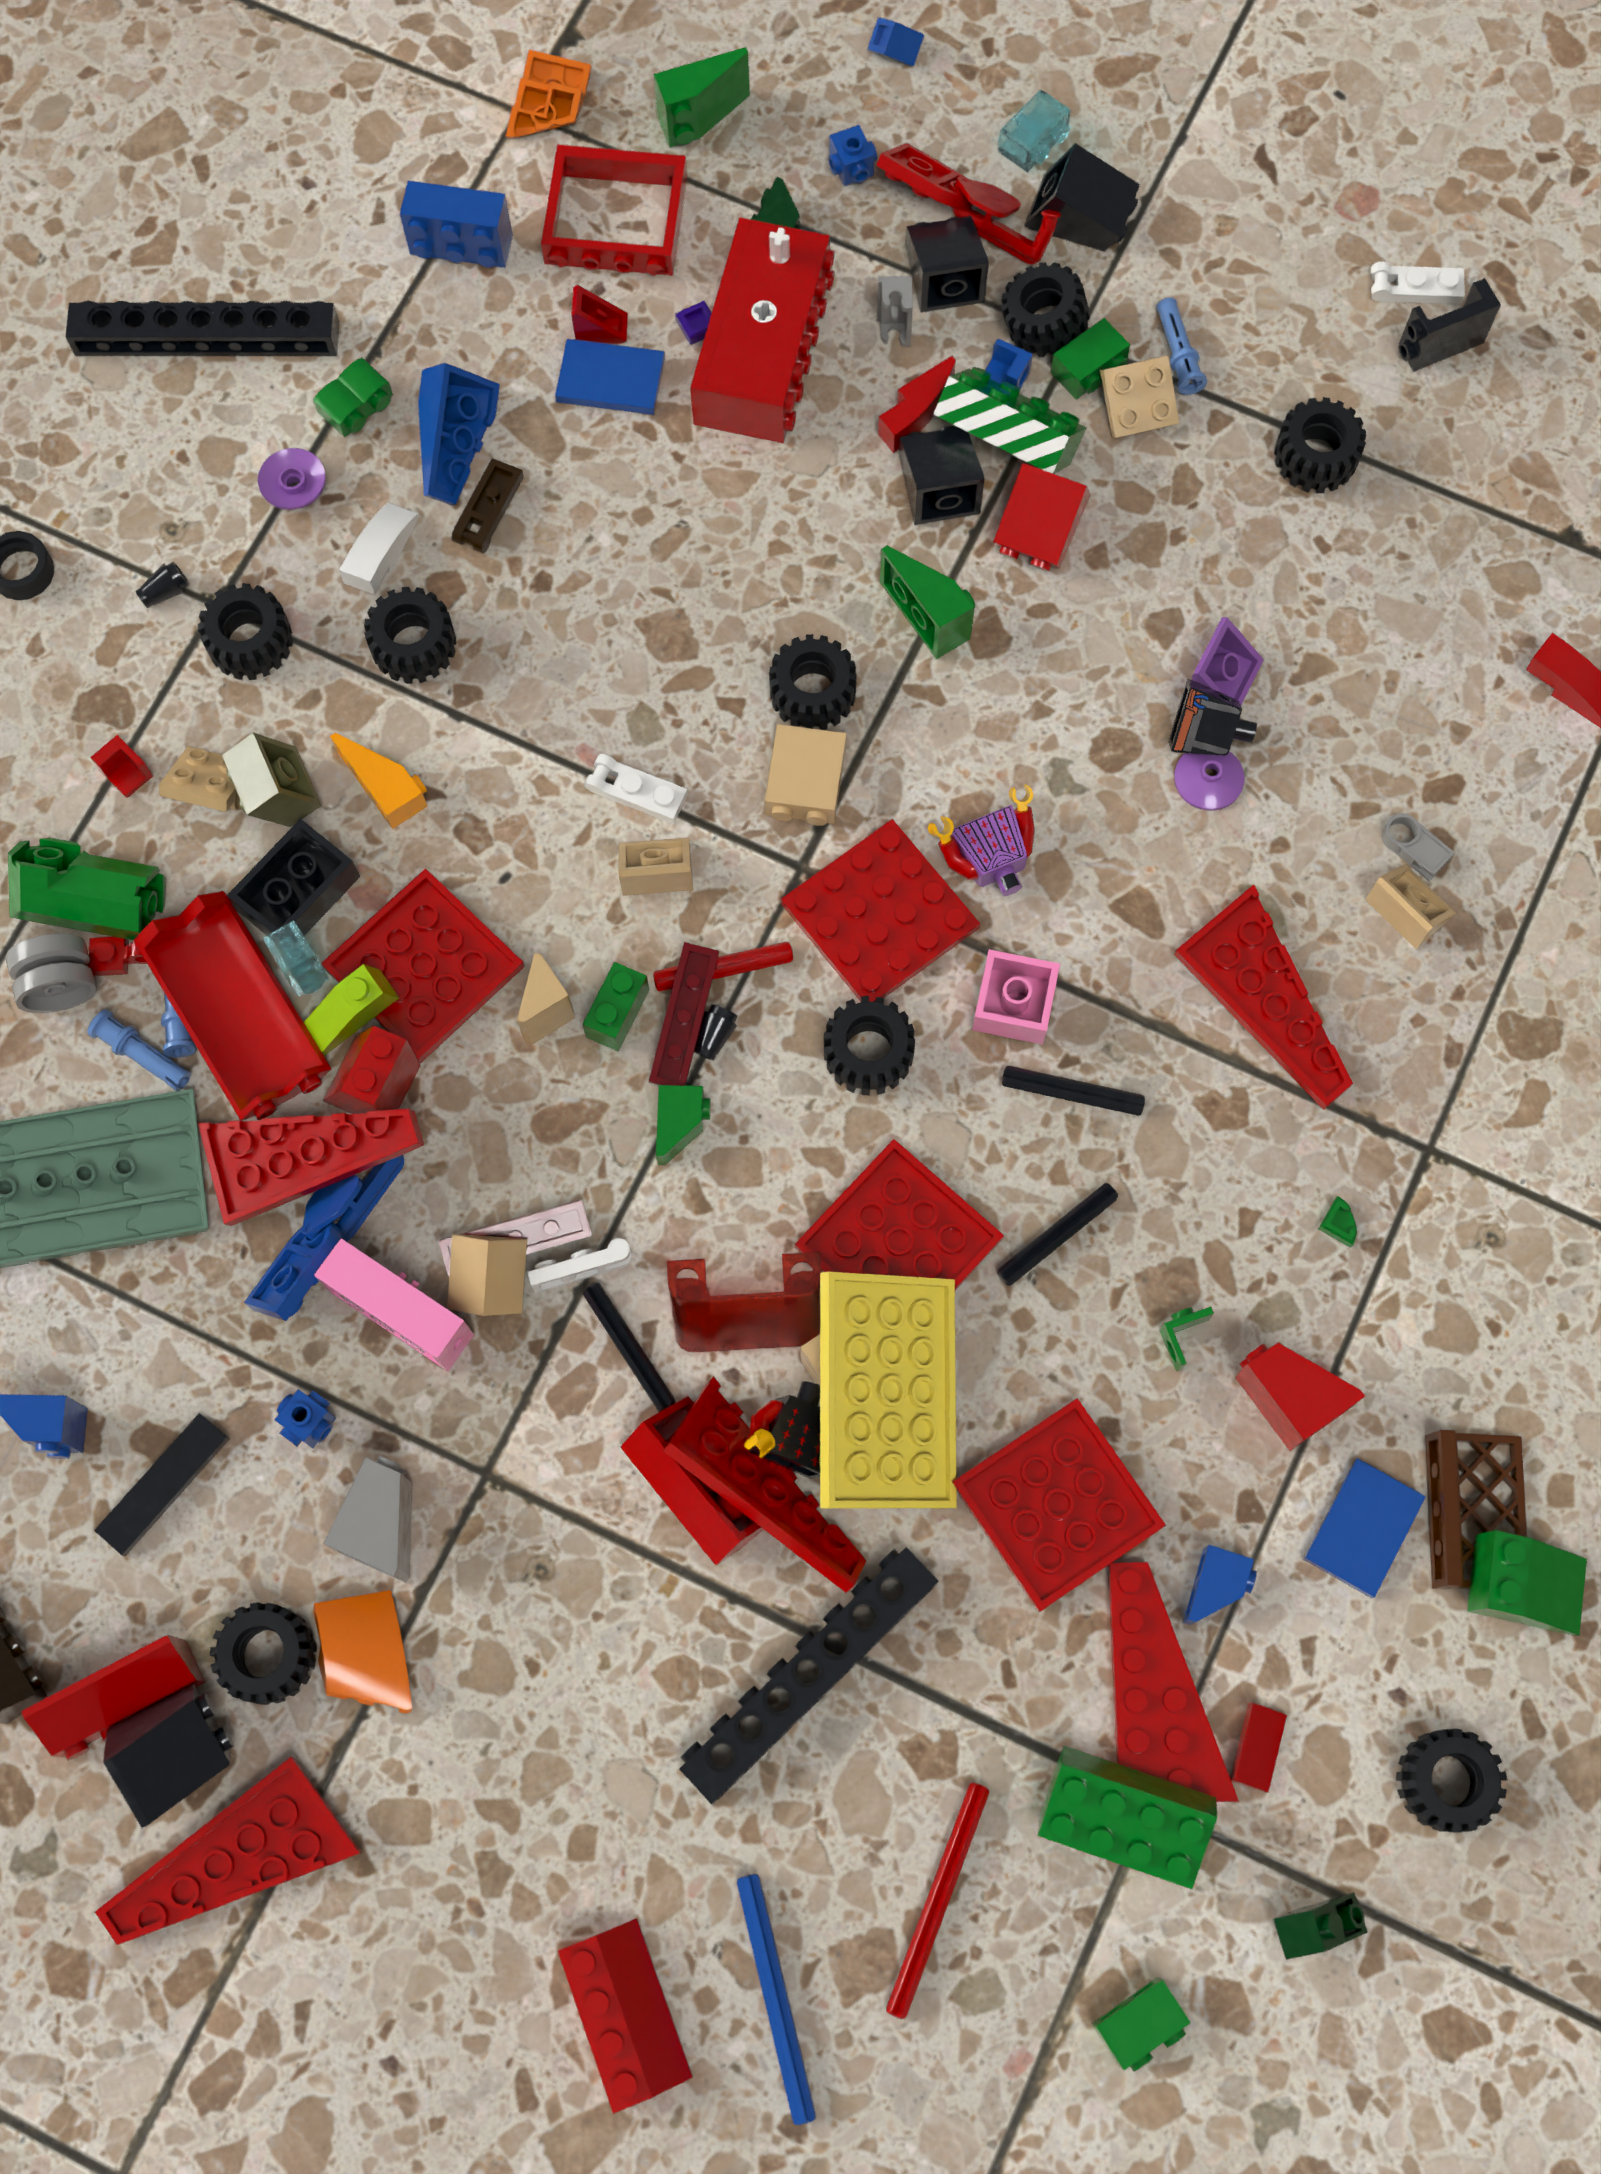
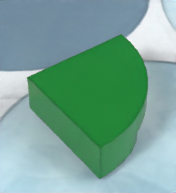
M1337 1196L1318 1230L1351 1248L1357 1236L1355 1219L1347 1202Z

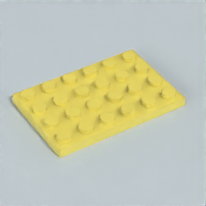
M843 1272L820 1273V1508H957V1490L952 1483L956 1480L955 1279Z

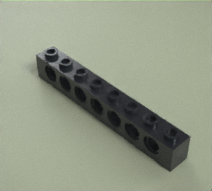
M83 301L82 303H69L65 337L75 356H337L340 322L334 303L314 301L312 303H293L290 301H281L279 303H260L258 301H248L246 303H227L225 301H215L213 303H194L192 301H182L180 303H162L159 301H149L148 303H129L126 301L96 303L93 301Z
M907 1547L900 1554L896 1549H893L878 1564L883 1570L873 1580L868 1576L863 1578L851 1590L855 1597L845 1607L838 1603L823 1618L827 1625L817 1635L812 1630L809 1631L794 1646L799 1652L789 1662L784 1658L780 1659L767 1672L770 1680L760 1690L754 1685L740 1698L738 1703L742 1708L732 1718L725 1713L709 1729L713 1736L703 1746L697 1741L680 1757L685 1763L679 1770L711 1805H714L938 1584L937 1578ZM887 1580L897 1581L902 1587V1596L893 1601L885 1599L880 1591L881 1585ZM860 1607L871 1609L875 1615L874 1623L867 1628L858 1627L852 1618L856 1609ZM832 1634L843 1636L847 1642V1649L841 1655H831L824 1647L825 1640ZM803 1662H813L819 1669V1676L812 1683H803L797 1678L796 1670ZM776 1689L786 1690L791 1697L789 1707L783 1711H775L768 1705V1697ZM750 1716L758 1718L762 1723V1732L755 1739H746L740 1733L741 1722ZM721 1744L730 1746L733 1751L731 1764L724 1768L716 1767L711 1760L713 1749Z

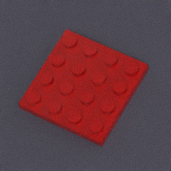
M893 819L781 898V905L860 1002L861 996H869V1002H876V997L885 998L980 928V922Z
M426 868L321 963L323 969L338 983L363 964L381 970L399 999L375 1016L374 1019L386 1031L407 1039L420 1064L525 967L524 962Z
M893 1139L794 1244V1248L822 1273L843 1272L955 1279L956 1291L1003 1240L1004 1235Z
M1078 1398L952 1482L957 1493L1038 1613L1166 1526Z

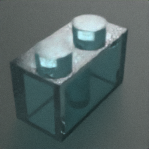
M1040 89L1000 130L998 152L1028 173L1037 163L1041 164L1045 161L1050 149L1057 142L1062 143L1066 139L1071 129L1069 125L1071 110Z
M295 921L262 938L298 997L303 994L308 995L316 992L323 986V982L329 980Z

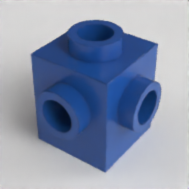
M860 125L829 135V166L833 175H839L844 186L860 183L874 176V161L877 160V151L873 142L867 141Z
M299 1389L294 1395H287L277 1408L278 1416L274 1419L283 1426L279 1434L297 1447L303 1441L311 1448H314L317 1443H321L328 1436L333 1428L332 1423L336 1417L326 1410L330 1403L313 1390L308 1396ZM307 1411L305 1420L297 1422L303 1413Z

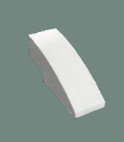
M387 502L368 522L342 563L339 572L344 584L375 595L386 572L392 573L419 518V514Z

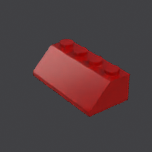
M689 1396L644 1420L620 1448L717 1566L738 1552L764 1529L663 1452L694 1404Z
M165 1635L22 1710L21 1713L24 1720L51 1756H66L67 1760H71L89 1751V1743L101 1737L103 1741H106L107 1729L193 1684L197 1687L205 1683V1680L187 1640Z
M637 1918L558 1950L613 2114L651 2099L693 2078Z

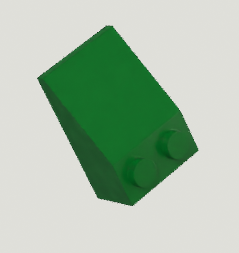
M746 47L653 74L657 118L669 148L685 145L700 139L750 96L749 59Z
M888 545L881 549L880 583L937 660L971 639L975 602L971 594L966 589L962 591L955 580Z
M1498 1530L1475 1535L1467 1612L1572 1636H1580L1587 1559L1532 1538Z

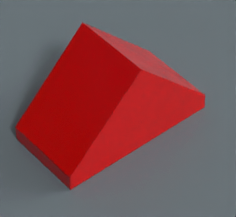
M579 285L574 286L572 322L575 340L605 344H623L627 342L628 313Z

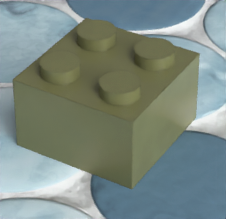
M253 732L222 755L227 766V776L234 783L240 797V807L247 815L292 827L300 818L303 819L321 806L296 746Z

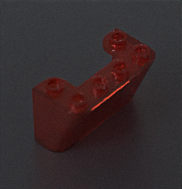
M820 1252L782 1254L784 1292L710 1296L706 1281L705 1259L667 1261L668 1289L676 1343L687 1352L803 1346L820 1334ZM800 1262H805L813 1268V1271H800L791 1275L793 1266ZM684 1269H691L696 1272L698 1279L679 1278L678 1273Z

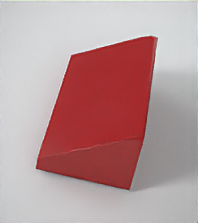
M1253 1702L1248 1704L1230 1776L1232 1782L1269 1793L1287 1718L1286 1714Z

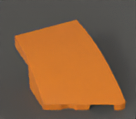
M529 49L523 78H520L515 105L511 109L506 138L513 139L576 123L586 95L592 71L591 64Z
M391 1590L314 1603L313 1614L321 1644L318 1663L326 1695L340 1699L352 1698L359 1703L373 1706L374 1703L399 1708L400 1713H411L412 1702L408 1672Z

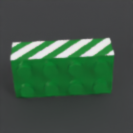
M972 367V369L969 368L949 376L933 415L1044 471L1055 474L1071 464L1087 427L1079 424L1080 419L1064 411L1059 414L1049 409L1050 404L1047 401L1038 397H1031L1029 399L1019 394L1020 388L1008 382L1000 384L990 379L991 374L978 367Z

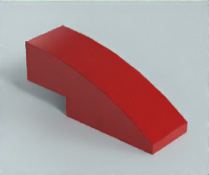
M950 356L899 388L897 405L879 416L878 435L893 454L899 450L900 437L907 436L913 432H921L935 416L933 414L949 376L955 374L956 359L953 356Z
M1552 632L1534 655L1526 671L1554 688L1551 696L1601 728V671L1570 644Z

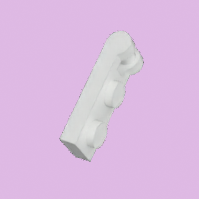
M1377 262L1371 266V278L1375 281V284L1371 287L1372 299L1375 301L1462 304L1465 298L1464 268L1391 266L1387 262ZM1388 282H1395V286H1391Z
M598 754L594 763L596 769L593 775H588L584 783V787L587 790L666 822L675 823L688 796L686 788L619 763L608 755ZM608 774L617 777L614 785L605 781Z
M616 1238L609 1243L607 1249L594 1253L591 1249L581 1250L573 1253L571 1259L559 1263L556 1260L543 1261L535 1265V1270L528 1271L527 1273L531 1287L536 1294L625 1268L632 1261V1252L627 1241Z

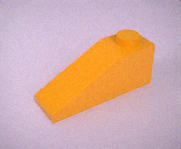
M338 733L330 736L337 753L392 829L428 807L423 796L427 789L416 774L410 776L402 765Z

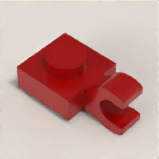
M117 937L89 938L90 962L88 967L91 968L94 976L128 974V964H147L135 942L129 944L128 939Z

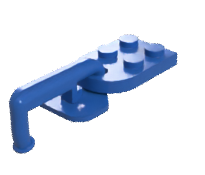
M401 1155L374 1166L363 1183L358 1176L353 1175L315 1191L306 1205L303 1226L287 1242L244 1303L256 1312L287 1321L289 1317L296 1314L301 1308L303 1297L308 1290L319 1282L314 1274L341 1238L346 1242L353 1238L402 1170L404 1156ZM341 1216V1218H340V1219L338 1220V1222L335 1224L333 1221L336 1220L338 1217Z

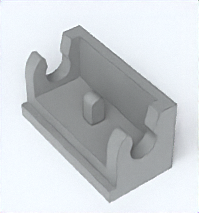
M912 276L878 277L877 322H880L881 340L884 344H887L889 340L888 332L896 330L900 333L901 347H911L913 315Z

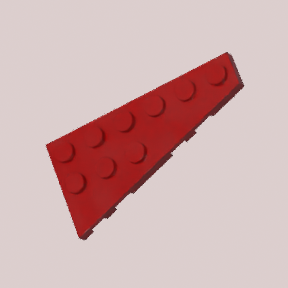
M1252 885L1175 951L1174 955L1314 1101L1325 1110L1352 1086L1353 1082L1335 1046L1330 1043L1322 1027L1323 1022L1318 1012L1314 1011L1307 997L1308 992L1285 945L1281 944L1273 928L1274 923L1269 913L1265 912L1258 898L1259 893L1255 885Z
M411 1109L367 1111V1113L360 1114L336 1113L331 1116L308 1115L264 1118L259 1121L245 1122L236 1120L216 1124L210 1122L198 1123L224 1224L229 1226L241 1223L425 1146L415 1111Z
M713 1376L695 1400L663 1452L847 1593L855 1585L866 1563V1559L837 1525H829L817 1510L820 1506L818 1501L812 1494L806 1497L794 1483L798 1477L793 1471L749 1453L744 1444L750 1438V1428L740 1417L744 1412L735 1402L731 1405L718 1391L721 1388L720 1383Z
M1148 1562L1109 1564L1108 1584L1117 1764L1216 1797V1802H1239Z
M290 1757L96 1910L95 1914L116 1945H120L362 1854V1852L296 1759Z

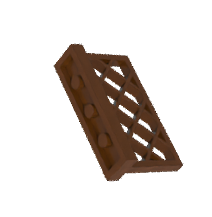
M1438 1430L1425 1435L1432 1589H1470V1580H1464L1463 1563L1470 1555L1473 1557L1475 1541L1471 1544L1462 1535L1461 1524L1468 1516L1483 1531L1482 1533L1493 1531L1505 1518L1514 1527L1515 1535L1527 1537L1521 1436L1455 1433V1430ZM1457 1442L1468 1443L1479 1454L1468 1467L1458 1457ZM1481 1444L1489 1445L1484 1449V1447ZM1497 1445H1510L1511 1461L1504 1469L1489 1454ZM1483 1460L1498 1474L1487 1487L1473 1473V1470ZM1466 1478L1481 1493L1470 1505L1460 1496L1459 1485ZM1502 1480L1512 1489L1513 1500L1506 1507L1492 1493ZM1485 1498L1500 1513L1489 1525L1474 1511Z

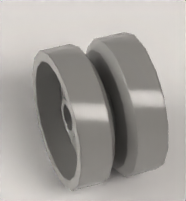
M57 933L33 937L13 946L5 956L8 973L11 979L15 980L12 990L15 1003L20 1010L30 1013L58 1012L85 1003L97 991L93 972L90 967H87L90 962L87 945L84 939L77 935Z

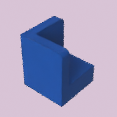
M878 17L867 50L913 66L925 34L895 21Z
M997 339L993 346L992 359L985 371L991 374L990 379L1000 384L1008 382L1021 389L1030 374L1033 354L1001 339Z

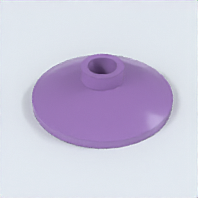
M287 448L275 452L264 461L258 473V486L264 499L271 505L285 510L300 509L314 502L322 493L326 482V474L321 461L313 453L299 448ZM294 482L299 483L296 486L289 487Z
M1230 751L1225 756L1185 753L1179 759L1174 773L1175 786L1180 796L1191 806L1207 811L1220 810L1231 805L1241 794L1245 780L1244 770L1240 761ZM1205 770H1215L1217 772V775L1209 776L1205 772Z

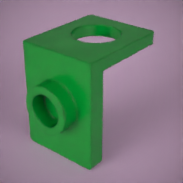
M1211 1306L1194 1312L1192 1307L1180 1310L1172 1314L1173 1320L1164 1323L1159 1330L1176 1372L1182 1370L1187 1363L1175 1333L1209 1321L1214 1314Z

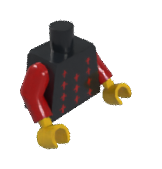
M803 1381L797 1397L787 1395L776 1400H770L751 1416L750 1438L744 1444L749 1453L807 1478L820 1477V1407H818L820 1386L812 1382Z

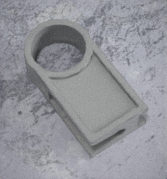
M1408 814L1394 815L1388 820L1382 831V839L1386 847L1397 854L1429 882L1455 854L1454 851ZM1394 824H1404L1412 831L1413 840L1407 843L1396 841L1391 836L1389 827Z

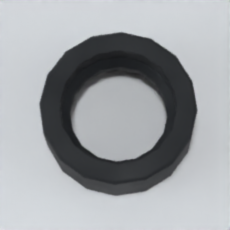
M23 531L6 532L0 536V569L2 563L9 556L17 552H32L38 558L35 569L22 579L7 580L0 575V594L6 598L18 601L31 599L43 593L51 584L54 575V562L42 541L33 534Z

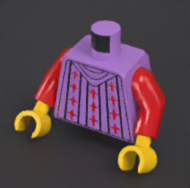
M1024 784L1026 795L1021 800H1017L1014 787H1011L1009 790L1010 799L1017 804L1015 810L1012 805H1009L954 828L951 819L940 816L944 824V829L941 833L938 832L934 823H929L928 832L934 837H939L938 845L951 870L967 880H974L980 887L997 882L1003 896L1014 894L1022 888L1016 873L1025 869L1027 858L1032 854L1035 826L1032 808L1027 805L1032 801L1033 791L1026 784Z

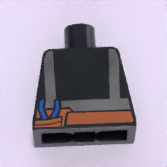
M1187 679L1168 742L1173 752L1225 756L1230 751L1233 739L1248 743L1253 742L1257 723L1240 719L1242 707L1237 699L1194 680Z

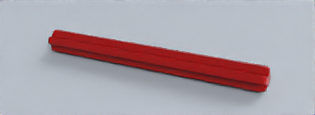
M972 1782L967 1789L888 2001L887 2013L899 2019H905L908 2015L988 1799L989 1789L978 1783Z

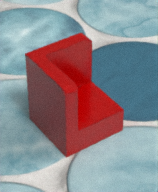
M118 735L90 757L98 770L126 798L130 797L153 777L145 762Z

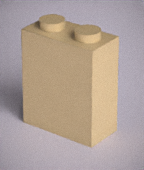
M777 724L765 795V815H769L779 821H790L791 819L806 820L807 823L816 826H823L826 823L835 824L847 733Z

